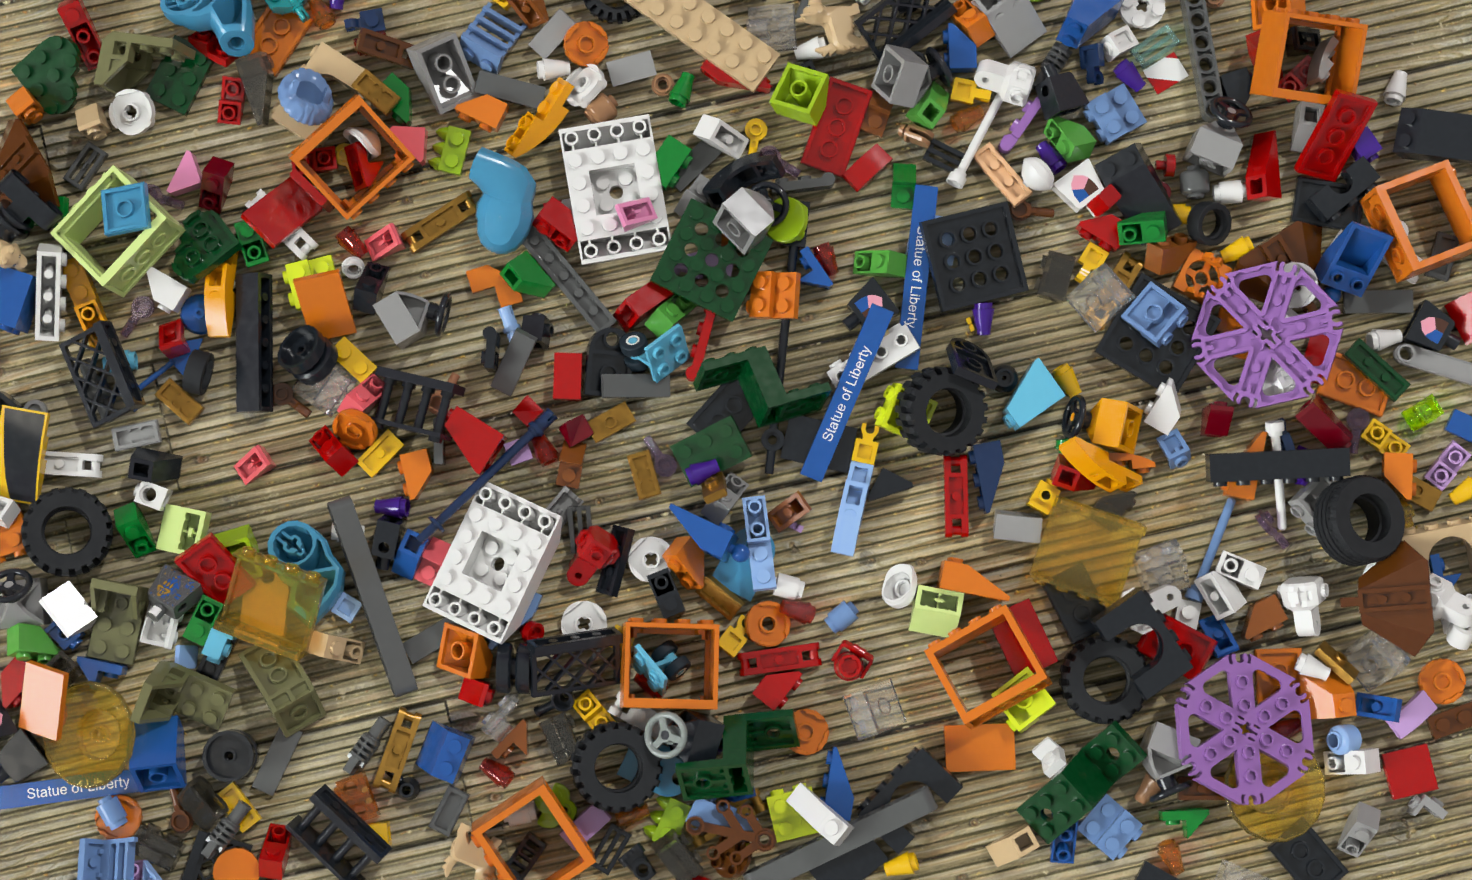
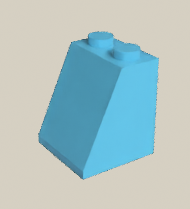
M1037 358L1029 365L1002 411L1004 415L1002 420L1009 429L1013 428L1016 431L1066 396L1040 358Z

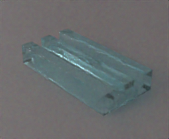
M1166 24L1133 48L1130 53L1134 55L1137 63H1140V67L1144 70L1181 41ZM1165 31L1168 33L1167 36L1141 55L1138 53L1139 50ZM1170 39L1173 40L1171 44L1162 49L1156 55L1151 57L1146 62L1144 61V58L1146 56L1151 54L1161 45H1163Z

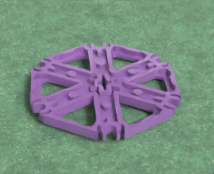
M1279 261L1225 273L1231 281L1229 283L1221 276L1219 278L1223 282L1221 289H1216L1213 285L1210 286L1211 290L1216 294L1215 296L1207 289L1191 339L1192 342L1201 340V342L1192 344V348H1202V353L1194 356L1195 360L1205 358L1204 361L1197 362L1201 369L1233 402L1236 394H1239L1236 399L1238 405L1241 404L1243 398H1249V408H1253L1255 399H1257L1255 409L1310 397L1305 393L1304 388H1307L1311 394H1314L1315 391L1311 388V384L1317 381L1320 385H1324L1323 380L1318 377L1319 375L1328 380L1344 328L1334 330V328L1342 327L1343 322L1332 321L1334 315L1341 314L1340 310L1334 309L1329 311L1334 307H1338V305L1301 267L1297 276H1295L1297 265H1293L1292 271L1285 272V262L1283 261L1280 263L1278 271H1276ZM1267 275L1271 278V283L1261 312L1240 290L1239 285L1243 280ZM1299 285L1305 286L1321 303V307L1317 311L1285 318L1294 289ZM1216 305L1223 306L1243 327L1212 336L1206 332L1211 311ZM1258 326L1266 331L1272 330L1271 336L1276 343L1274 344L1268 339L1262 340L1263 334ZM1326 335L1329 338V345L1323 363L1319 366H1313L1291 343L1292 341ZM1248 352L1239 383L1237 385H1230L1215 370V361L1220 358ZM1272 358L1295 381V388L1292 391L1267 396L1263 393V386Z
M1246 653L1240 654V662L1236 661L1235 654L1225 655L1184 683L1189 687H1181L1180 690L1186 693L1187 698L1186 700L1181 697L1176 698L1175 701L1178 704H1174L1179 759H1183L1188 755V758L1182 760L1181 764L1182 766L1189 763L1193 765V769L1188 775H1198L1192 780L1238 805H1249V796L1253 798V804L1257 805L1264 804L1305 775L1300 771H1307L1308 767L1302 764V759H1313L1311 754H1314L1309 699L1301 703L1300 700L1305 699L1307 694L1303 693L1298 696L1295 692L1300 683L1290 685L1292 681L1296 680L1295 678L1254 655ZM1260 670L1278 680L1280 689L1255 706L1253 672ZM1221 671L1227 673L1229 706L1206 694L1203 690L1204 683ZM1291 711H1297L1301 717L1302 740L1299 743H1295L1268 727ZM1190 715H1194L1218 728L1220 731L1199 746L1194 747L1190 743L1188 718ZM1247 724L1246 729L1251 733L1242 734L1243 730L1238 725ZM1233 752L1236 788H1231L1214 779L1210 773L1214 765ZM1259 752L1288 767L1287 775L1270 787L1265 786L1262 782Z

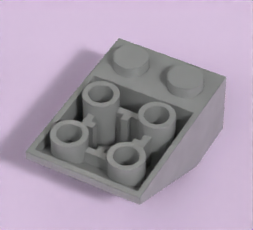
M971 0V3L987 16L995 33V39L1010 59L1047 32L1029 0Z

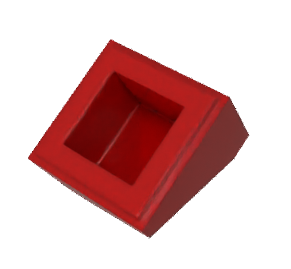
M1109 184L1095 198L1088 202L1087 206L1096 217H1100L1122 195L1112 184Z
M526 395L512 412L529 427L528 423L534 422L544 411Z

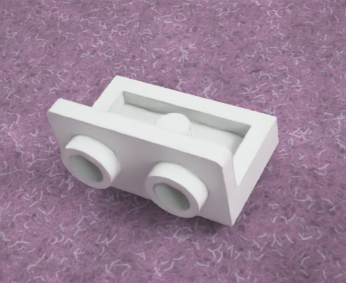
M150 603L148 605L147 612L152 608ZM146 612L139 642L171 650L172 645H175L177 642L178 631L176 630L178 622L182 621L184 614L179 619H173L164 614L158 622H155Z

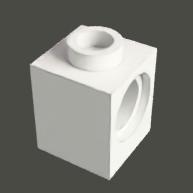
M141 481L134 489V501L164 512L173 490L155 483ZM150 489L156 491V497L152 501H149L146 496Z

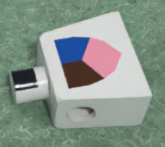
M1086 159L1053 183L1051 189L1076 213L1086 207L1091 215L1095 217V214L1088 208L1087 203L1103 191L1104 187L1090 160Z

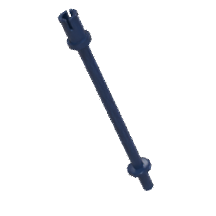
M547 408L534 422H529L528 431L436 519L432 516L428 517L431 524L416 537L418 542L423 544L437 530L443 533L445 530L442 525L534 437H542L544 435L543 432L558 419L557 416L553 415L554 413Z

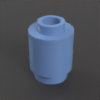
M842 601L827 614L828 617L824 621L836 634L839 631H844L858 619L856 614L859 610L851 601L848 603Z
M109 794L98 800L99 806L96 809L106 827L109 826L111 831L128 822L126 818L127 813L117 796L112 798Z

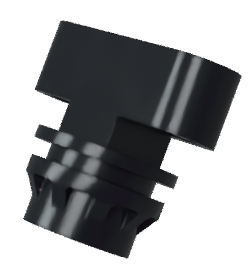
M11 169L0 181V190L13 201H0V238L9 243H12L18 237H24L28 231L33 229L34 225L31 219L42 229L49 231L63 216L61 210L50 200L45 203L39 198L40 194L37 191H32L27 186L30 181L15 169Z

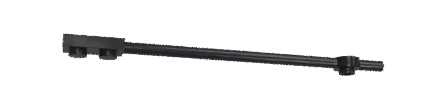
M800 201L808 208L809 219L810 202ZM807 228L803 239L792 243H783L782 245L789 247L787 272H796L798 248H805ZM781 319L776 371L782 385L784 383L790 319ZM779 422L771 424L761 437L762 446L767 450L764 474H774L776 451L784 444V435L778 430ZM770 436H775L777 438V442L775 444H770L768 442V438Z

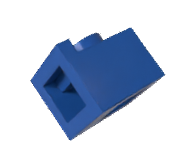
M54 621L44 629L63 650L76 649L83 642L81 638L86 635L83 631L69 638H64L61 635V629Z

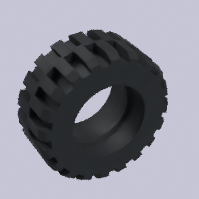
M928 367L922 369V373L916 372L911 375L912 381H905L902 385L905 390L898 393L899 406L895 405V412L899 413V418L895 419L897 426H902L903 429L900 430L903 438H908L907 443L912 447H916L921 452L939 456H953L955 453L966 451V446L972 447L977 442L975 437L982 435L984 431L981 429L982 424H986L988 418L984 417V412L988 410V404L983 403V399L986 397L983 390L977 389L980 387V384L953 374L952 368ZM945 389L951 393L955 400L956 416L947 430L937 433L928 424L926 409L930 398L937 391Z
M73 487L51 489V492L43 493L35 502L33 501L27 513L24 514L21 526L22 543L32 562L44 572L58 577H77V575L86 574L99 566L109 553L113 541L112 520L105 505L95 495L87 493L86 490L80 488L73 489ZM61 511H74L81 514L90 526V537L87 544L76 553L62 554L56 552L46 541V524L53 515Z
M1100 635L1083 639L1082 642L1075 644L1072 647L1073 649L1064 657L1065 661L1059 671L1061 672V678H1059V685L1062 688L1061 694L1063 699H1066L1069 708L1075 711L1081 718L1098 724L1107 725L1115 720L1121 723L1122 720H1128L1133 717L1135 712H1139L1143 707L1142 703L1144 700L1147 701V699L1140 695L1129 678L1146 666L1145 661L1147 660L1134 644L1127 642L1128 640L1114 637L1110 641H1106ZM1103 657L1116 660L1121 664L1126 673V685L1122 694L1116 699L1107 702L1098 701L1091 697L1086 691L1083 682L1087 666L1092 661Z
M611 721L606 724H598L594 726V729L583 734L584 737L576 743V750L572 753L570 773L573 775L574 786L586 801L600 810L619 813L621 811H633L632 808L641 807L645 804L644 801L647 798L651 799L655 794L653 793L655 787H659L661 782L659 776L663 772V767L660 765L662 758L656 757L649 751L645 743L643 730L625 722ZM611 745L628 747L634 753L638 762L637 773L629 785L620 789L605 787L600 783L595 774V762L598 755L603 749Z

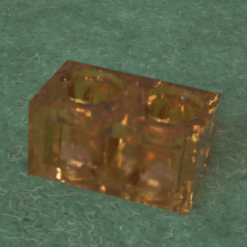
M365 771L335 782L337 786L334 787L335 794L353 811L356 804H362L365 807V815L360 816L364 821L381 815ZM349 782H354L357 785L355 795L347 792L346 786Z

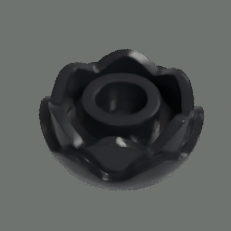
M1007 364L994 367L998 380V385L994 390L1000 393L1012 391L1018 383L1016 370Z

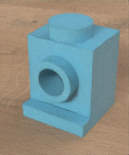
M212 627L201 654L207 656V661L219 665L220 661L224 657H228L231 652V640H236L238 636L220 628Z

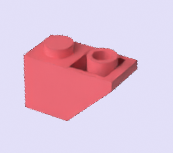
M372 373L345 396L337 411L355 409L368 414L380 401L385 383Z

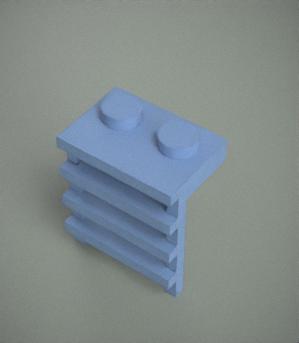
M488 2L487 5H484L480 14H477L473 23L469 24L468 29L462 33L460 45L466 60L473 62L486 72L498 74L505 55L525 31L527 25L523 23L522 26H519L491 9L493 4ZM484 16H487L488 18L492 19L493 21L497 22L503 27L514 32L515 35L509 33L508 31L504 30L503 28L484 18ZM477 25L482 26L483 28L487 29L488 31L507 41L508 44L502 42L501 40L497 39L496 37L477 27Z
M138 837L108 840L81 838L79 841L77 880H134L136 842H138Z

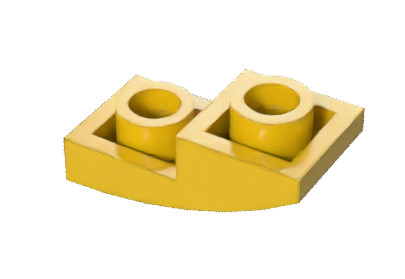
M1375 418L1372 419L1360 436L1381 455L1384 452L1406 453L1411 447L1410 444L1392 433L1393 430Z
M589 689L575 699L574 709L591 729H594V726L598 724H606L611 721L616 722Z

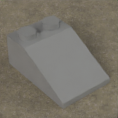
M445 31L406 49L414 71L439 115L454 109L457 104L480 97L479 94L474 93L476 85L456 33Z

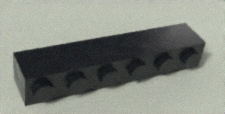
M260 272L236 274L235 356L237 412L250 414L273 412L272 275Z
M1345 447L1205 454L1206 482H1213V487L1227 486V482L1236 481L1237 486L1251 485L1250 481L1259 480L1260 484H1274L1275 479H1283V483H1297V478H1306V482H1320V477H1329V481H1341L1343 476H1351L1350 448Z

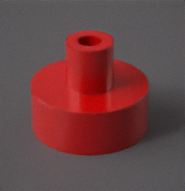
M1165 154L1163 161H1155V169L1163 170L1164 177H1174L1175 154Z
M535 621L527 622L525 626L523 625L520 628L522 640L527 643V640L543 638V625Z

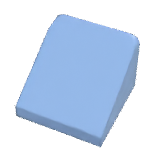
M176 645L175 663L189 669L197 668L198 646Z

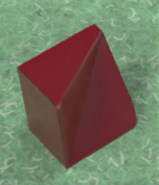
M584 414L565 422L559 427L569 448L587 440L594 434Z

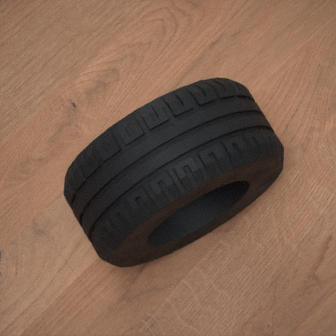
M1356 475L1333 482L1323 489L1315 503L1313 524L1317 540L1330 557L1347 566H1362L1385 560L1396 551L1403 538L1405 517L1399 498L1385 482L1370 475ZM1353 502L1361 507L1367 518L1368 531L1365 539H1362L1354 531L1351 524L1350 509Z

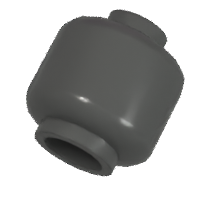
M1200 165L1187 166L1186 171L1180 173L1181 194L1189 200L1205 198V194L1210 191L1209 172L1201 169Z

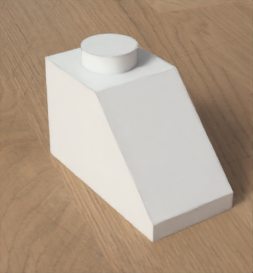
M706 114L702 115L693 135L706 144L735 159L741 157L749 142L748 138L721 119Z
M151 267L146 273L153 300L159 303L158 308L168 314L171 311L179 313L192 290Z
M1211 571L1194 580L1217 621L1235 613L1247 603L1236 583L1215 571Z

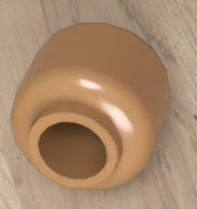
M600 92L583 112L591 124L611 121L617 117L616 107L618 103L611 94L607 96Z

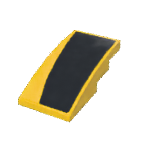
M2 405L0 415V496L12 499L15 502L31 504L41 495L47 464L45 455L49 437L46 435L50 413Z

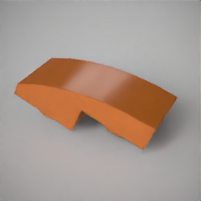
M1109 453L1110 461L1120 466H1126L1125 462L1128 461L1129 469L1135 470L1137 474L1150 473L1149 468L1156 467L1154 461L1142 456L1128 453Z

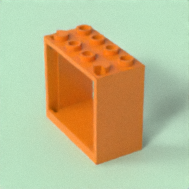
M1448 159L1378 185L1359 200L1371 228L1394 236L1384 256L1397 283L1472 254V207H1470L1467 201L1465 189L1460 185L1456 177V170ZM1430 180L1460 246L1419 261L1389 195Z
M1001 604L994 606L989 610L990 614L982 618L981 616L973 618L968 622L969 625L963 629L959 627L948 633L949 637L942 641L937 639L928 644L929 648L924 650L963 723L971 730L1053 684L1013 612L1006 604L1004 606ZM1007 620L1036 674L968 711L939 658Z
M543 776L472 822V836L470 837L477 848L482 847L484 849V858L491 868L493 866L496 867L499 880L517 879L485 832L539 795L580 854L579 857L545 880H570L596 863L593 850Z

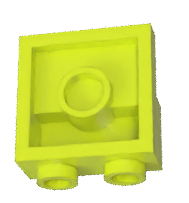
M332 255L312 260L305 259L285 265L286 271H282L285 284H290L292 293H288V299L291 307L295 306L296 310L302 311L293 279L336 270Z
M893 383L892 386L889 385L885 389L883 397L886 398L882 407L879 406L876 409L874 419H876L875 425L902 437L900 430L903 428L902 426H897L895 420L899 418V413L895 412V405L899 406L898 393L903 392L905 389L902 387V384ZM932 399L929 400L926 409L928 424L938 405V402Z
M1027 666L992 693L991 696L995 697L1034 675ZM1043 689L1004 711L1009 718L1006 720V723L1013 732L1018 730L1022 734L1039 721L1041 716L1056 706L1057 703L1047 690Z
M799 784L793 785V790L784 792L783 788L770 791V796H766L777 843L819 833L786 801ZM806 786L809 790L812 791L811 786Z

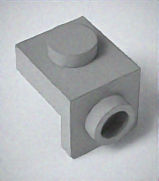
M1421 793L1411 798L1408 803L1409 808L1406 811L1410 815L1416 816L1423 807L1434 817L1442 820L1448 814L1443 808L1444 803L1434 796L1429 798Z

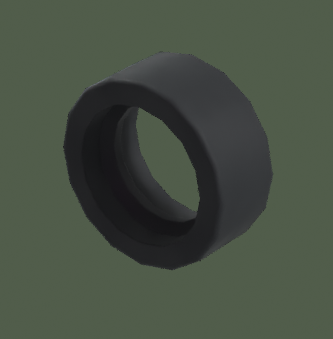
M1201 201L1191 209L1187 218L1189 236L1197 241V243L1216 246L1222 243L1228 237L1231 230L1232 218L1230 211L1225 205L1217 202ZM1210 210H1213L1216 217V225L1213 232L1206 237L1202 229L1205 215Z
M197 349L191 352L183 375L182 387L184 391L203 395L206 392L213 374L214 354Z

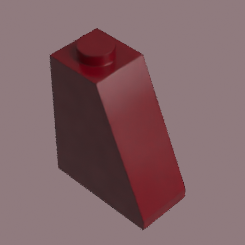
M1318 394L1298 409L1295 415L1297 420L1327 448H1349L1352 445L1350 441L1353 438V434Z

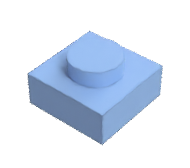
M343 591L331 612L352 623L362 605L359 600Z

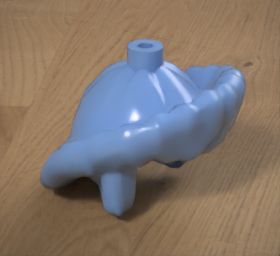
M302 67L293 70L280 82L277 90L278 99L284 111L291 118H294L297 122L313 126L325 123L330 117L334 106L332 90L320 73Z

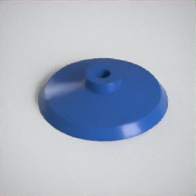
M195 294L189 297L180 311L184 327L188 331L199 335L207 334L204 294Z

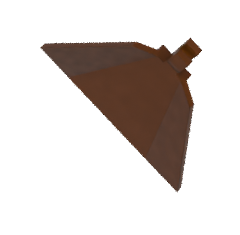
M21 119L8 120L0 142V181L11 169H15L30 181L27 186L32 191H37L40 194L39 198L45 203L50 200L59 207L60 203L52 172L24 122ZM0 190V201L8 200L13 202Z
M1295 221L1239 257L1234 271L1279 261L1276 270L1283 261L1285 264L1289 262L1304 263L1314 271L1321 259L1322 227ZM1267 275L1246 279L1240 283L1239 288L1248 298L1264 303L1271 278ZM1313 301L1307 306L1301 307L1304 313L1318 310Z
M1404 540L1391 556L1377 562L1358 578V597L1340 598V605L1343 608L1359 606L1363 626L1416 657L1435 632L1429 562Z

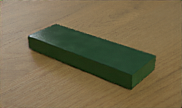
M1360 338L1342 355L1393 402L1411 385Z

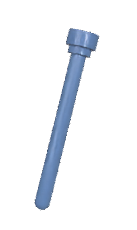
M1229 497L1226 500L1197 578L1209 573L1236 503L1233 497ZM1191 584V587L1187 588L1184 597L1194 602L1202 603L1204 598L1196 584Z

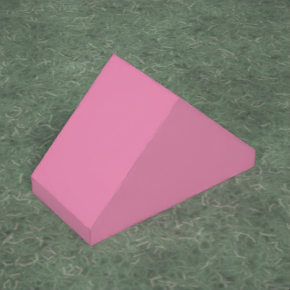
M186 150L166 190L172 196L176 197L201 188L202 173L196 156L190 151Z
M649 197L615 205L624 232L658 218Z

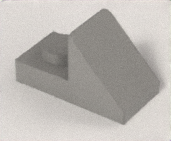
M700 173L691 187L685 190L674 212L682 217L691 198L707 205L708 201L702 190L709 179Z

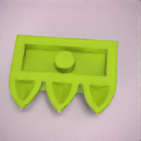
M453 126L439 128L436 130V133L445 142H438L432 145V147L441 157H434L428 160V162L435 170L461 176L472 131Z
M659 796L656 798L657 803L665 811L655 810L649 813L652 820L658 826L647 825L643 827V830L652 841L673 850L692 806L673 797Z

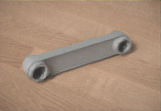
M1406 343L1398 345L1393 351V359L1401 365L1472 386L1471 362ZM1401 348L1407 350L1409 354L1407 360L1400 356Z

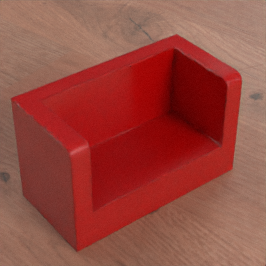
M554 352V400L582 401V353Z

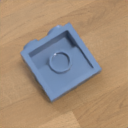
M1124 83L1096 97L1083 107L1085 109L1083 111L1085 118L1089 123L1092 122L1097 129L1095 130L1097 138L1101 143L1104 142L1106 146L1147 123Z
M1150 281L1121 315V318L1138 330L1152 344L1160 348L1162 344L1166 346L1170 343L1174 336L1172 332L1177 326L1182 328L1186 324L1189 312L1184 305Z
M1106 793L1078 824V831L1111 860L1124 856L1128 850L1125 846L1130 840L1135 842L1141 836L1143 831L1140 828L1143 824Z

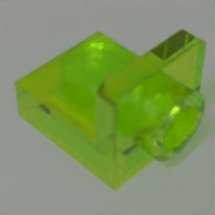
M1430 394L1402 411L1401 414L1411 430L1416 431L1444 414V411L1433 394Z

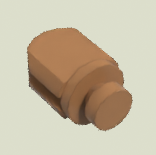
M913 122L909 124L902 123L898 130V135L903 137L905 142H911L924 148H929L931 144L929 140L934 138L933 132L917 126Z

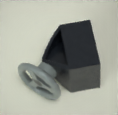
M685 709L679 715L663 711L652 716L647 722L644 739L649 751L662 759H670L676 756L683 763L716 759L725 725L711 715ZM667 719L672 720L669 725L667 723ZM659 721L661 729L659 737L652 742L651 732L655 723ZM662 744H668L671 751L663 752L658 750V748Z

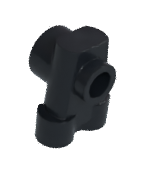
M638 842L623 854L618 861L624 868L627 866L636 878L649 880L657 872L644 854L645 848ZM642 864L648 867L645 873L639 871V866Z

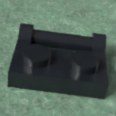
M488 326L483 330V337L487 341L486 350L481 352V364H483L488 372L496 373L499 365L501 338L495 328Z

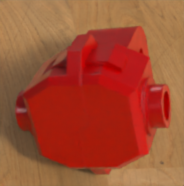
M598 525L581 530L575 537L577 553L569 562L567 579L572 585L583 586L590 580L597 569L614 564L620 556L615 536Z

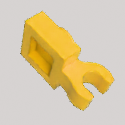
M955 77L950 101L973 105V100L976 99L989 103L992 91L976 88L977 84L973 80Z
M1090 241L1077 261L1083 266L1074 280L1082 284L1090 271L1097 274L1110 253Z

